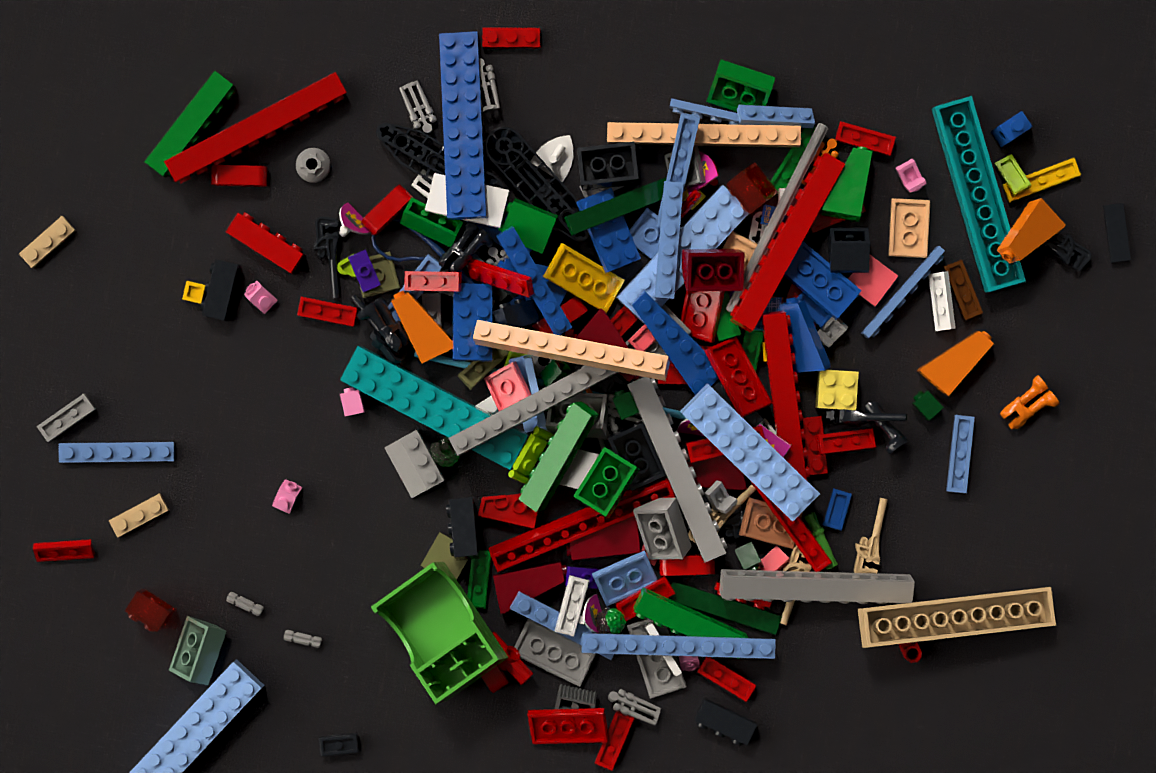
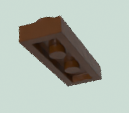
M959 260L944 266V271L949 273L950 286L963 319L967 320L982 314L983 311L963 261Z

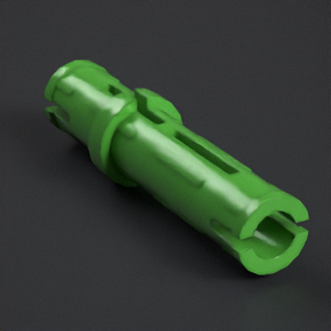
M815 512L803 516L809 530L832 560V563L826 569L838 565L824 535V528L820 526Z

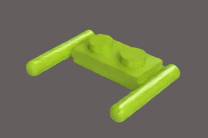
M536 426L533 429V434H530L512 467L514 469L509 471V477L527 484L530 480V477L527 475H530L546 447L547 439L550 440L555 434Z

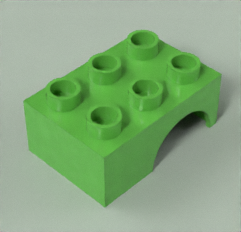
M445 562L431 563L371 606L373 611L382 616L401 638L411 658L410 667L435 704L448 701L509 658Z

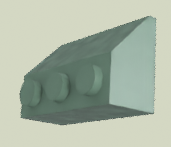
M187 616L169 671L189 682L208 685L225 638L226 630L217 625Z

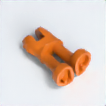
M1039 375L1033 379L1032 387L1025 394L1015 398L1014 401L1000 412L1003 419L1014 411H1017L1019 414L1018 417L1008 424L1011 430L1022 427L1030 417L1034 416L1043 407H1056L1060 404L1056 396L1048 390L1029 407L1024 406L1034 397L1048 389V386Z

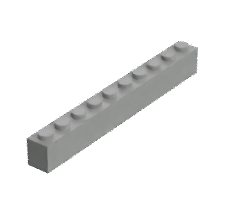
M586 366L455 434L449 440L457 455L460 456L619 372Z
M643 377L627 384L703 561L708 562L726 554L727 544L724 538H719L717 533L720 530L716 520L712 521L709 515L712 513L709 503H704L702 496L705 494L701 485H696L694 478L697 476L693 467H688L686 460L689 457L686 450H681L678 444L681 442L678 432H673L671 425L674 423L670 414H665L663 407L666 405L662 396L658 397L655 389H658L655 379Z
M721 569L719 592L722 598L729 601L735 599H744L746 601L762 599L768 602L773 600H782L784 602L800 600L806 603L811 601H820L822 603L838 601L844 604L849 602H858L860 604L876 602L882 605L887 603L905 604L912 603L915 582L910 574Z

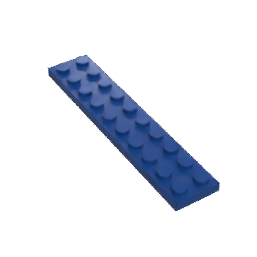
M478 32L439 34L447 220L486 218Z

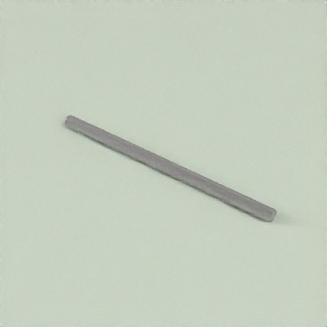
M818 123L744 271L743 290L744 288H749L751 284L749 278L753 272H757L759 268L758 262L766 254L767 246L771 239L774 238L776 230L782 222L828 130V127L822 123ZM734 291L726 307L728 312L731 313L735 305L739 306L742 300L739 298L742 291Z

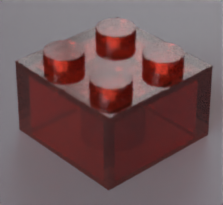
M755 162L726 184L731 195L739 200L742 209L749 214L753 213L778 193L777 189Z
M142 589L136 592L125 612L128 613L130 619L136 622L139 620L144 623V627L147 630L158 632L164 629L176 608L148 590Z

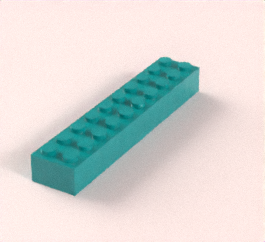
M972 96L933 107L931 109L985 293L1025 282L1020 260L1008 263L997 251L1011 228Z
M357 346L340 379L344 383L449 438L492 416L490 413L399 365L392 364L389 360L363 346ZM514 427L472 450L511 470L530 435Z

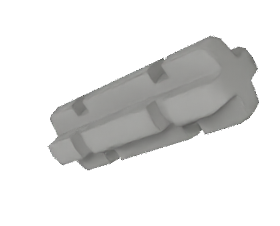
M230 592L227 596V602L235 603V606L248 612L251 611L256 616H260L263 611V606L255 605L254 602L242 596L238 597L236 593Z
M286 630L284 634L285 641H294V643L307 646L312 645L315 648H319L322 641L320 637H312V635L299 632L294 633L291 630Z

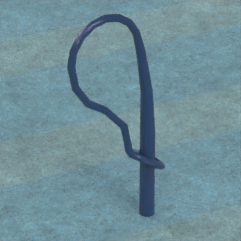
M394 218L392 221L400 223L401 219ZM410 229L442 257L445 251L431 238ZM372 234V245L376 252L388 260L403 262L408 260L423 261L425 257L414 256L404 258L388 256L378 248L375 236ZM454 261L446 269H450ZM463 269L460 271L462 272V280L465 283L477 284Z

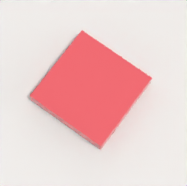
M870 255L869 273H852L848 279L862 290L859 295L875 307L897 279L898 275Z
M516 361L484 377L498 411L531 395Z

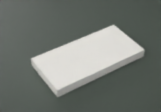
M434 173L425 208L426 212L447 216L445 175ZM485 185L486 218L462 220L501 228L510 191Z

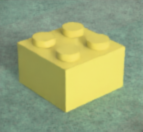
M818 371L816 408L856 410L859 372Z

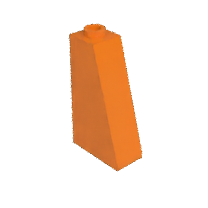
M1042 198L1031 201L1027 204L997 251L1008 263L1022 260L1062 230L1066 224Z
M403 290L393 295L394 299L391 302L421 363L453 349V339L409 291L405 293Z
M976 331L920 367L917 371L944 395L949 396L994 344L991 341L992 337L985 331H982V333Z

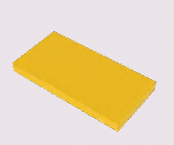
M563 243L559 246L543 275L545 279L595 308L603 309L606 314L625 281L612 272L605 273L602 266Z

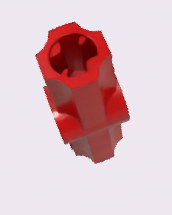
M493 632V635L509 657L497 666L503 671H508L520 685H523L533 675V672L520 660L519 651L513 646H507Z

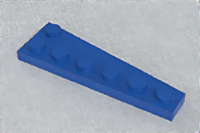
M646 291L631 303L695 395L707 383L712 386L719 379L704 352L705 350Z

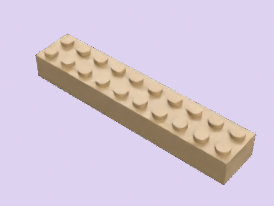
M1051 587L858 609L862 648L1056 625Z

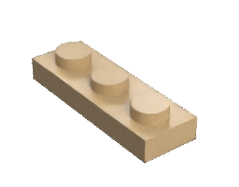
M61 216L19 254L31 268H34L76 230L64 216Z
M161 493L112 518L109 522L116 536L120 537L169 511V508Z

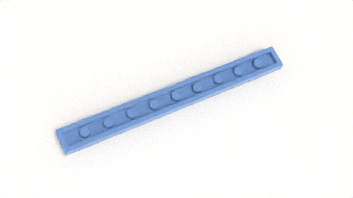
M582 633L581 653L775 659V639Z

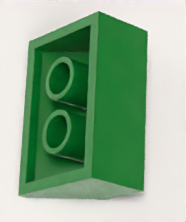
M721 59L706 102L736 112L738 105L766 106L775 77Z
M604 447L577 489L574 497L605 517L610 518L640 469Z

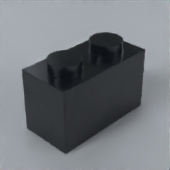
M525 298L514 301V305H510V302L499 305L498 310L493 311L497 324L521 328L540 321L533 299L528 301Z

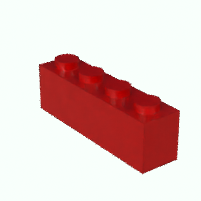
M245 212L243 215L237 213L226 233L293 274L305 254L301 253L303 249L294 243L290 246L285 242L286 238L278 233L276 235L269 232L271 228L263 223L257 225L253 222L254 218Z

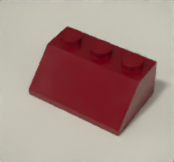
M682 249V273L686 291H743L745 252L739 249Z

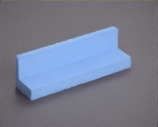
M524 355L510 358L509 364L517 362L531 395L538 392L539 388L532 356ZM544 412L523 423L526 433L532 432L536 426L548 431L545 426Z

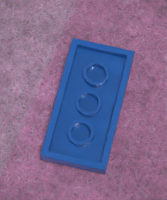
M612 188L581 199L576 203L579 211L615 198V194ZM623 215L587 229L605 273L641 259Z
M804 241L801 243L784 274L790 282L835 320L841 316L862 291L843 274L830 273V264Z
M461 283V292L453 291V361H492V348L476 345L473 340L477 320L492 323V285Z

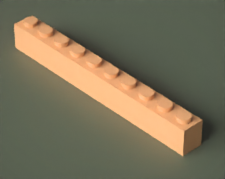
M608 122L607 143L616 144L634 141L635 145H674L678 124ZM699 124L694 145L799 148L801 145V126Z
M477 320L473 335L475 344L663 381H666L670 364L669 356L481 320Z

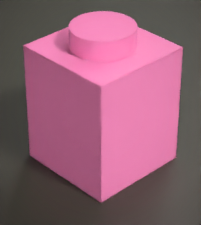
M354 387L344 389V393L340 394L344 415L350 416L365 412L361 391L356 390Z

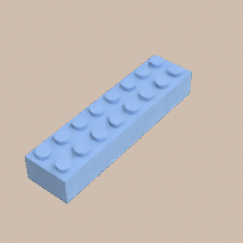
M721 185L680 228L675 292L684 283L682 249H716L751 212L724 185ZM658 253L616 297L642 323H644L631 303L644 291L661 307L669 300L667 298H655Z
M708 383L680 411L792 521L820 495Z
M236 659L129 773H183L262 689L264 684Z

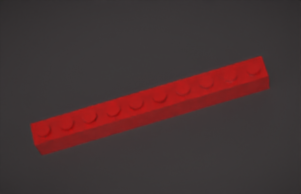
M334 72L165 160L164 163L175 183L179 181L182 184L190 180V175L195 172L198 175L208 170L207 166L213 163L215 166L225 161L224 157L230 154L232 157L242 152L241 148L247 145L251 148L259 144L258 140L264 136L268 139L276 135V130L280 128L286 130L293 126V121L297 119L303 121L309 118L310 112L314 110L320 112L326 109V104L331 101L335 104L345 99L343 95L347 92L337 73Z
M826 152L822 156H817L813 163L815 169L812 173L809 172L804 179L805 187L803 190L801 188L798 190L795 196L797 200L795 205H790L785 214L788 216L785 223H780L776 230L778 232L776 239L772 238L767 246L769 249L767 255H763L759 260L758 265L760 268L757 273L753 272L749 278L751 283L749 288H744L739 297L742 299L739 306L735 305L730 313L732 316L730 321L748 332L754 330L845 163Z
M784 310L763 313L761 318L776 435L791 445L783 458L807 480L810 477L809 467L805 466L804 459H807V450L802 445V440H805V433L803 428L800 429V421H803L802 411L798 410L797 402H800V394L795 389L798 377L797 372H793V364H796L795 354L791 353L790 346L793 345L792 334L788 333V326H791L790 315H786Z
M664 476L633 491L627 490L610 518L605 517L591 507H586L489 547L490 556L497 572L635 516L633 512L635 508L655 499L676 497L667 476Z

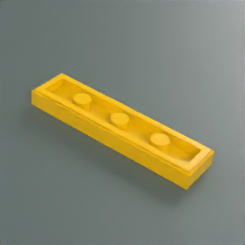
M1074 157L1026 175L1031 183V188L1016 196L1013 195L1006 183L1002 184L1009 203L1081 176Z

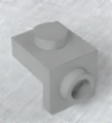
M831 317L817 331L822 344L829 348L847 330L848 326L839 318L835 320Z
M717 480L704 493L713 510L724 514L728 513L738 502L736 498L729 496L723 483Z

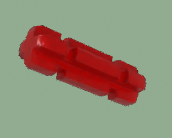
M693 190L683 201L681 219L702 197L698 190Z

